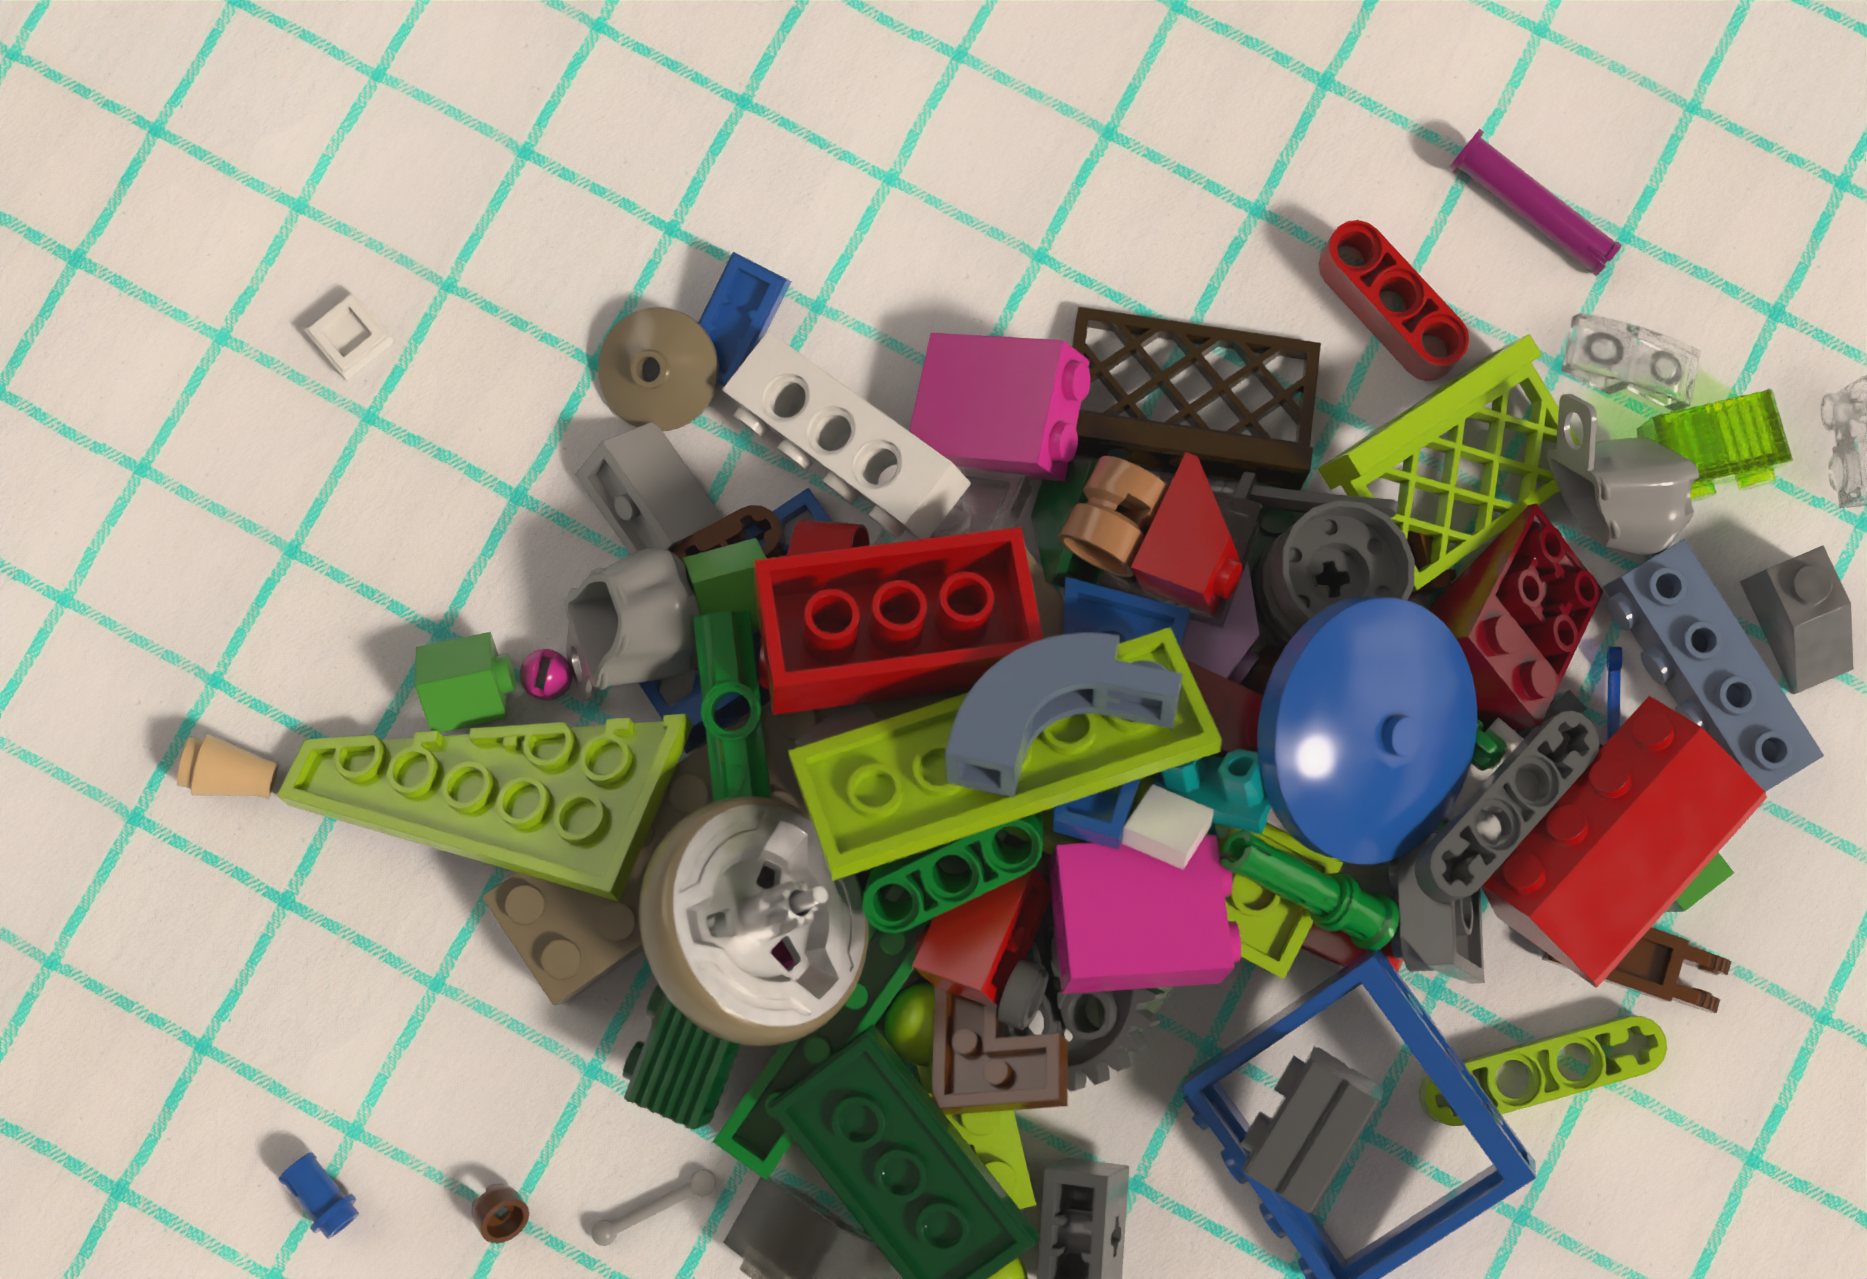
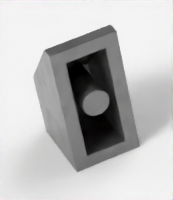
M1824 545L1739 581L1792 694H1797L1853 670L1851 602Z

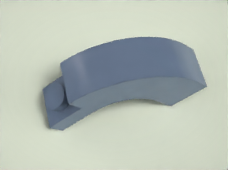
M1073 633L1049 637L1026 645L1004 657L991 667L975 683L965 697L955 718L945 752L947 783L1015 797L1024 758L1034 739L1054 722L1077 714H1102L1173 729L1179 702L1182 673L1168 671L1164 666L1152 661L1138 660L1132 663L1118 661L1120 638L1118 635Z

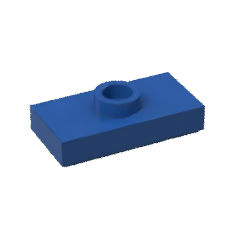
M732 252L698 322L705 329L714 344L719 363L718 384L724 387L766 334L792 282L735 252Z

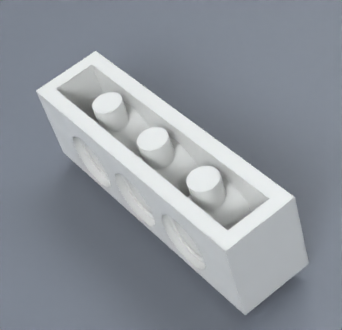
M767 331L722 389L740 406L733 415L761 438H764L769 430L781 437L783 441L777 448L804 470L808 471L811 465L816 463L827 471L828 474L822 482L851 505L859 496L874 506L868 516L897 539L905 530L918 540L929 538L971 484L950 460L770 331ZM805 400L803 408L796 415L789 417L793 406ZM851 432L847 443L840 449L832 451L835 441L841 435ZM897 465L894 476L888 482L878 485L881 473L886 468Z

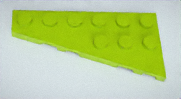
M686 714L664 715L663 721L633 723L630 718L606 719V725L569 727L566 722L470 728V734L442 736L438 731L415 732L414 738L380 740L376 735L304 739L277 797L288 806L619 902L694 724Z

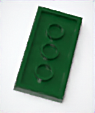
M874 1024L774 1097L768 1104L767 1108L903 1279H988L1037 1244L1040 1234Z

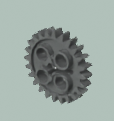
M1049 877L1044 878V880L1050 885ZM1051 899L1031 949L1033 952V962L1045 966L1046 971H1048L1047 986L1039 1007L1044 1019V1028L1041 1034L1060 1033L1065 1037L1064 1033L1068 1029L1073 1035L1072 1040L1068 1041V1090L1071 1092L1085 1088L1087 1077L1094 1085L1110 1080L1108 1065L1117 1072L1128 1069L1132 1065L1125 1048L1134 1052L1147 1049L1149 1044L1138 1031V1028H1150L1160 1024L1161 1020L1154 1013L1146 1009L1147 1002L1165 998L1166 992L1159 988L1062 994L1061 989L1055 990L1053 977H1060L1056 936L1054 933L1052 938L1047 933L1050 925L1054 927ZM1091 995L1098 997L1105 1009V1020L1101 1028L1093 1025L1086 1013V1004ZM1005 1023V1037L1036 1035L1029 1026L1021 1030Z

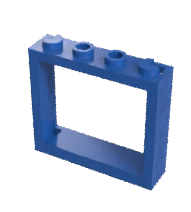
M1381 949L1371 952L1367 951L1189 1073L1181 1087L1186 1093L1183 1099L1194 1113L1193 1121L1202 1130L1210 1127L1225 1148L1221 1151V1157L1232 1176L1240 1184L1248 1181L1263 1201L1259 1205V1209L1269 1228L1281 1239L1287 1235L1302 1256L1298 1259V1264L1306 1279H1381L1536 1179L1534 1158ZM1362 984L1493 1164L1348 1259H1345L1314 1214L1303 1211L1281 1197L1277 1191H1271L1246 1175L1242 1170L1250 1152L1241 1147L1240 1144L1250 1125L1219 1081Z

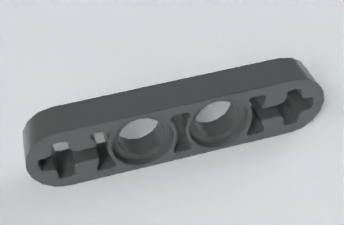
M1575 711L1561 712L1543 720L1540 726H1536L1420 852L1416 859L1414 872L1417 884L1426 896L1434 901L1447 903L1468 897L1479 890L1594 761L1599 752L1600 741L1597 730L1591 720L1582 713ZM1565 731L1571 738L1567 745L1569 753L1551 761L1545 755L1554 752L1562 743L1563 736L1561 733ZM1520 767L1531 771L1538 780L1540 789L1539 796L1535 802L1525 799L1516 788L1515 776ZM1482 809L1490 811L1500 822L1501 838L1496 845L1486 842L1478 833L1476 820L1477 815ZM1463 851H1466L1471 857L1463 859L1453 870L1452 875L1455 881L1446 882L1442 876L1447 868L1444 860L1458 856Z

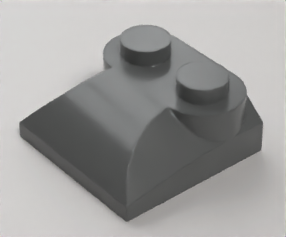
M1431 834L1413 850L1389 861L1390 887L1394 895L1399 894L1400 914L1398 927L1391 938L1393 955L1396 959H1404L1406 968L1410 972L1438 971L1449 977L1471 984L1485 983L1481 889L1479 888V890L1468 897L1453 902L1441 903L1426 896L1417 884L1414 872L1416 859L1420 852L1437 835ZM1463 851L1458 856L1444 860L1447 868L1442 876L1446 882L1455 881L1452 875L1453 870L1463 859L1471 857L1466 851Z

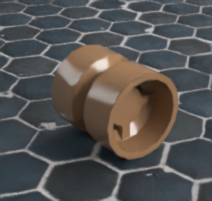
M1102 456L1083 488L1088 502L1079 503L1073 507L1058 535V539L1067 550L1087 563L1108 573L1122 577H1131L1134 575L1131 566L1146 536L1144 533L1146 530H1149L1169 486L1140 466L1116 457Z

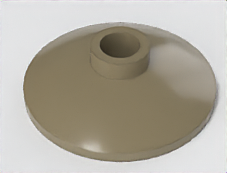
M653 307L633 312L613 327L606 337L600 352L598 374L603 395L610 407L620 418L635 427L652 422L661 428L662 431H671L693 422L708 407L717 388L719 363L717 352L710 336L697 321L674 309ZM651 357L656 359L660 365V374L654 381H649L643 374V365Z

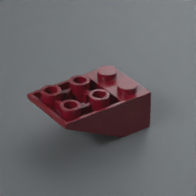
M1537 503L1528 505L1431 604L1428 610L1448 627L1464 652L1473 677L1477 702V719L1484 725L1483 732L1497 718H1500L1513 730L1541 725L1604 592L1595 577L1583 565L1563 539L1559 530L1553 526Z

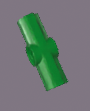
M728 611L693 617L702 692L701 717L706 728L714 802L737 796H755L772 799L763 724L764 708L760 698L751 611ZM731 694L742 695L749 701L751 708L747 724L735 731L722 729L715 716L718 703L725 696Z

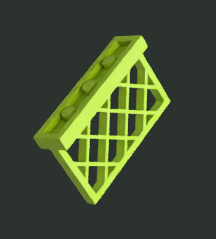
M1530 334L1492 352L1317 468L1330 490L1341 485L1347 496L1373 498L1367 485L1377 478L1400 483L1397 501L1399 507L1396 515L1390 519L1405 534L1406 539L1408 530L1433 537L1431 563L1420 570L1414 564V587L1412 592L1423 587L1503 531L1528 505L1535 503L1540 505L1560 491L1552 472L1539 468L1542 439L1557 443L1559 407L1532 364L1534 360L1542 356V353ZM1517 384H1520L1532 404L1529 421L1506 414L1509 391ZM1492 402V409L1484 408V406ZM1471 417L1489 423L1486 451L1462 445L1466 418ZM1570 426V434L1574 445H1580V441ZM1504 428L1527 435L1524 463L1500 456ZM1448 431L1447 440L1439 438ZM1423 447L1445 453L1441 482L1417 475L1420 449ZM1460 458L1484 465L1480 493L1456 487ZM1403 461L1402 470L1393 468ZM1499 469L1522 476L1519 500L1515 504L1495 498ZM1537 481L1543 482L1541 486L1536 488ZM1415 488L1439 495L1435 525L1410 518ZM1454 500L1478 506L1475 530L1470 535L1450 529ZM1493 511L1500 513L1492 519ZM1448 542L1456 544L1447 550Z

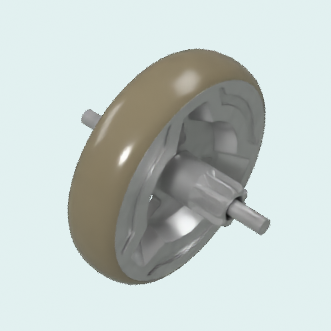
M737 796L718 800L702 806L679 821L665 835L656 848L647 866L640 891L639 925L645 955L654 977L667 998L679 1012L702 1030L715 1037L748 1046L777 1045L797 1040L814 1032L838 1013L854 991L863 970L868 947V920L862 908L864 894L857 874L855 873L832 881L809 815L792 805L764 797ZM763 865L775 871L774 887L768 890L756 885V880ZM781 939L794 959V964L788 970L771 955L770 951Z

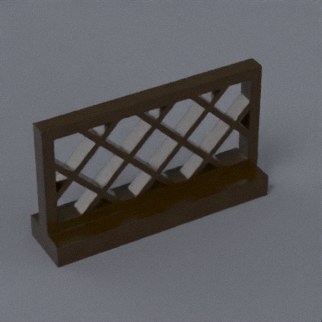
M1078 307L1072 347L1090 361V384L1099 379L1116 399L1117 403L1103 413L1080 409L1076 425L1078 444L1073 459L1098 462L1102 456H1112L1126 460L1145 470L1176 473L1187 452L1198 456L1208 480L1217 479L1224 480V482L1239 483L1243 472L1256 473V480L1259 483L1301 491L1311 471L1313 447H1310L1321 343ZM1087 328L1113 331L1125 347L1101 362L1085 343ZM1132 334L1141 335V336H1139L1138 338L1135 339ZM1157 338L1173 340L1186 356L1162 371L1144 350V347ZM1193 343L1202 345L1196 348ZM1217 347L1234 349L1246 366L1223 380L1204 356ZM1254 352H1255V353H1262V355H1260L1259 357H1257V356L1254 354ZM1133 355L1152 379L1128 395L1109 371ZM1278 356L1304 360L1302 378L1287 389H1284L1265 367L1266 364ZM1191 365H1194L1211 385L1212 389L1189 404L1170 380ZM1254 373L1274 398L1250 413L1231 389ZM1158 388L1162 390L1179 411L1165 422L1148 420L1136 405L1137 402ZM1301 392L1300 404L1298 406L1292 398ZM1221 397L1240 422L1227 431L1214 430L1206 425L1197 412ZM1281 406L1297 425L1296 441L1271 438L1258 421ZM1125 411L1130 417L1121 416L1120 414ZM1186 420L1190 426L1180 424ZM1245 430H1248L1251 433V435L1241 433Z

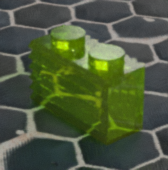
M1772 389L1732 397L1727 400L1707 403L1676 412L1660 414L1650 418L1637 428V437L1650 438L1688 458L1695 464L1699 478L1691 486V503L1716 495L1715 485L1736 480L1738 490H1747L1777 480L1774 471L1793 461Z

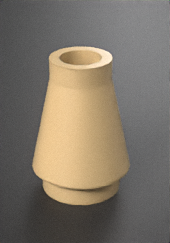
M206 734L204 739L189 736L178 767L177 786L190 788L191 795L258 796L269 799L277 776L278 762L264 759L210 734Z

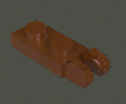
M1650 928L1604 981L1661 1001H1675L1699 1010L1717 1013L1721 999L1714 997L1708 991L1677 984L1683 963L1697 967L1698 970L1708 974L1728 975L1732 961L1689 946V940ZM1544 951L1542 960L1567 968Z

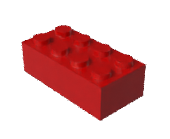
M1021 527L754 560V594L773 715L969 689L1004 657L1026 645L1043 640Z

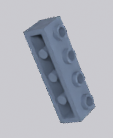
M1685 539L1668 547L1663 552L1651 557L1603 586L1609 596L1607 607L1611 616L1623 630H1630L1643 649L1640 656L1646 671L1658 684H1665L1678 704L1675 707V711L1701 726L1765 792L1824 757L1819 746Z

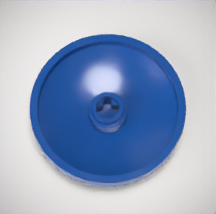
M1359 596L1345 599L1326 607L1307 621L1291 638L1277 660L1265 689L1259 715L1257 743L1260 774L1269 803L1284 828L1303 846L1317 854L1348 863L1377 864L1398 858L1424 842L1446 818L1467 778L1473 758L1477 731V702L1473 677L1464 652L1453 633L1436 615L1413 602L1398 598Z

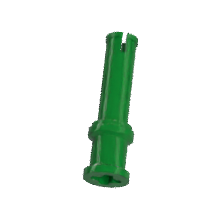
M1246 830L1236 831L1225 842L1221 854L1237 861L1235 862L1229 858L1221 860L1226 870L1245 877L1266 890L1303 907L1309 912L1316 926L1330 932L1340 930L1350 935V939L1355 946L1368 952L1377 951L1384 947L1394 936L1400 914L1398 905L1392 898L1381 893L1369 894L1361 890L1356 880L1341 872L1324 874L1296 857L1265 843L1264 840Z

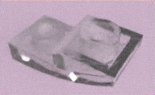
M1579 313L1572 317L1562 372L1609 395L1628 389L1675 412L1692 404L1701 350L1667 335L1637 325Z

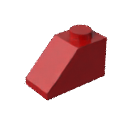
M1186 452L1131 568L1143 590L1213 616L1221 598L1229 599L1233 595L1241 577L1242 563L1239 562L1240 558L1198 456Z
M1033 868L1022 876L934 917L931 924L925 926L918 937L915 948L916 958L912 967L939 989L999 1009L1008 979L1019 960L1022 958L1026 959L1050 903V885Z

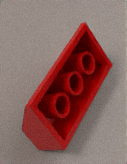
M1648 696L1599 750L1594 761L1481 887L1497 918L1597 988L1767 799L1766 792L1701 726L1653 697Z

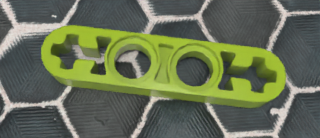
M1619 1016L1463 1060V1063L1471 1073L1473 1070L1480 1068V1085L1502 1115L1648 1074L1657 1069L1664 1061L1667 1052V1040L1661 1027L1653 1020L1642 1016ZM1629 1028H1631L1634 1034L1645 1035L1647 1038L1648 1046L1639 1049L1640 1060L1637 1061L1634 1055L1616 1054L1605 1057L1595 1036L1601 1034V1045L1613 1046L1629 1040L1627 1031ZM1570 1043L1579 1044L1585 1049L1589 1057L1587 1072L1577 1080L1566 1079L1557 1068L1559 1051ZM1515 1060L1525 1067L1529 1081L1527 1088L1522 1094L1509 1098L1499 1091L1496 1086L1495 1076L1498 1068L1503 1063ZM1606 1061L1612 1068L1608 1072H1606ZM1427 1074L1422 1080L1419 1089L1420 1104L1424 1112L1431 1119L1442 1124L1463 1126L1464 1123L1456 1113H1452L1449 1107L1437 1105L1435 1096L1441 1094V1092Z

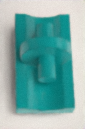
M1237 749L1234 752L1227 753L1225 758L1209 755L1161 771L1153 782V785L1213 809L1212 824L1206 835H1217V838L1222 839L1227 836L1231 828L1261 835L1266 826L1271 805L1263 786L1258 753Z

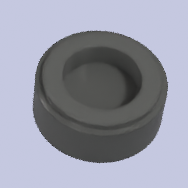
M1024 958L1019 960L1008 979L998 1011L999 1021L1021 1030L1031 1024L1040 1007L1047 986L1048 971H1046L1045 966Z

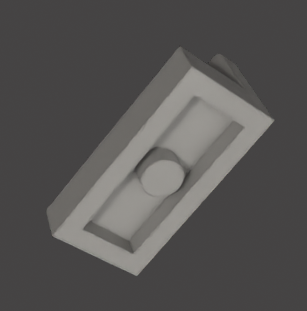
M652 422L602 441L575 473L630 555L646 548H664L673 553L675 547L685 539L722 519L721 514L661 428Z

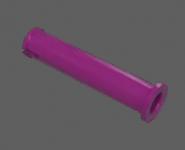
M1479 129L1452 162L1449 169L1452 171L1457 167L1590 269L1593 275L1597 276L1606 267V262H1610L1622 245L1618 241L1612 240L1483 140L1481 136L1484 132Z

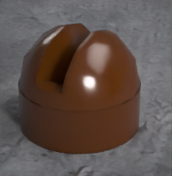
M493 1184L486 1187V1192L480 1195V1197L475 1198L471 1213L475 1226L486 1241L490 1243H503L511 1240L524 1229L529 1219V1208L520 1194L512 1187L504 1184ZM502 1207L508 1209L501 1217L496 1213Z

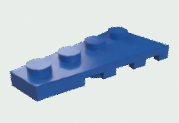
M1065 577L1063 635L1073 633L1120 636V644L1170 627L1181 649L1189 625L1190 609ZM1140 779L1054 807L1053 831L1119 850L1123 829L1128 821Z

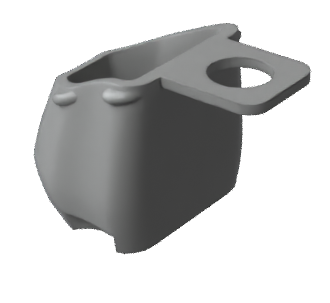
M1563 394L1559 400L1556 449L1548 450L1546 458L1560 493L1581 531L1597 540L1603 546L1645 556H1654L1663 552L1690 522L1694 514L1690 491L1693 482L1699 478L1697 467L1688 458L1647 437L1596 442L1597 413L1594 406L1573 394ZM1574 412L1578 414L1583 425V442L1580 445H1574L1570 434V420Z
M664 548L640 550L606 568L597 567L593 569L579 588H572L568 596L565 597L564 606L569 620L566 654L582 701L591 699L592 686L604 690L607 686L667 679L687 673L699 666L693 617L701 616L696 595L689 585L684 563L676 554Z

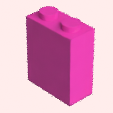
M930 333L909 432L950 460L962 473L1065 482L1068 463L1074 458L1077 450L1078 436L1076 425L1081 401L1086 398L1090 388V371L1088 368L1090 361L1064 340Z
M1217 835L1204 836L1184 870L1120 843L1119 850L1096 843L1056 845L1048 862L1062 994L1221 983L1234 969V962L1240 961L1241 937L1237 922L1228 921L1225 896H1230L1232 892V872L1226 870L1221 863V860L1228 857L1219 856Z

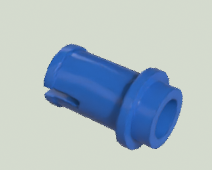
M310 1152L287 1168L278 1180L287 1187L314 1221L310 1227L313 1233L321 1231L327 1239H330L357 1218L359 1212L353 1206L357 1199L353 1194L345 1196L317 1161L315 1154Z

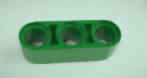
M1041 812L873 867L863 895L862 908L866 919L873 927L883 932L899 933L907 931L1026 874L1037 865L1042 855L1044 820ZM1017 826L1024 829L1031 838L1022 845L1011 846L1001 842L996 836V832L1004 827ZM956 855L965 859L971 868L961 874H950L944 871L937 861L944 856ZM887 884H899L908 890L911 898L902 902H893L885 898L879 888Z

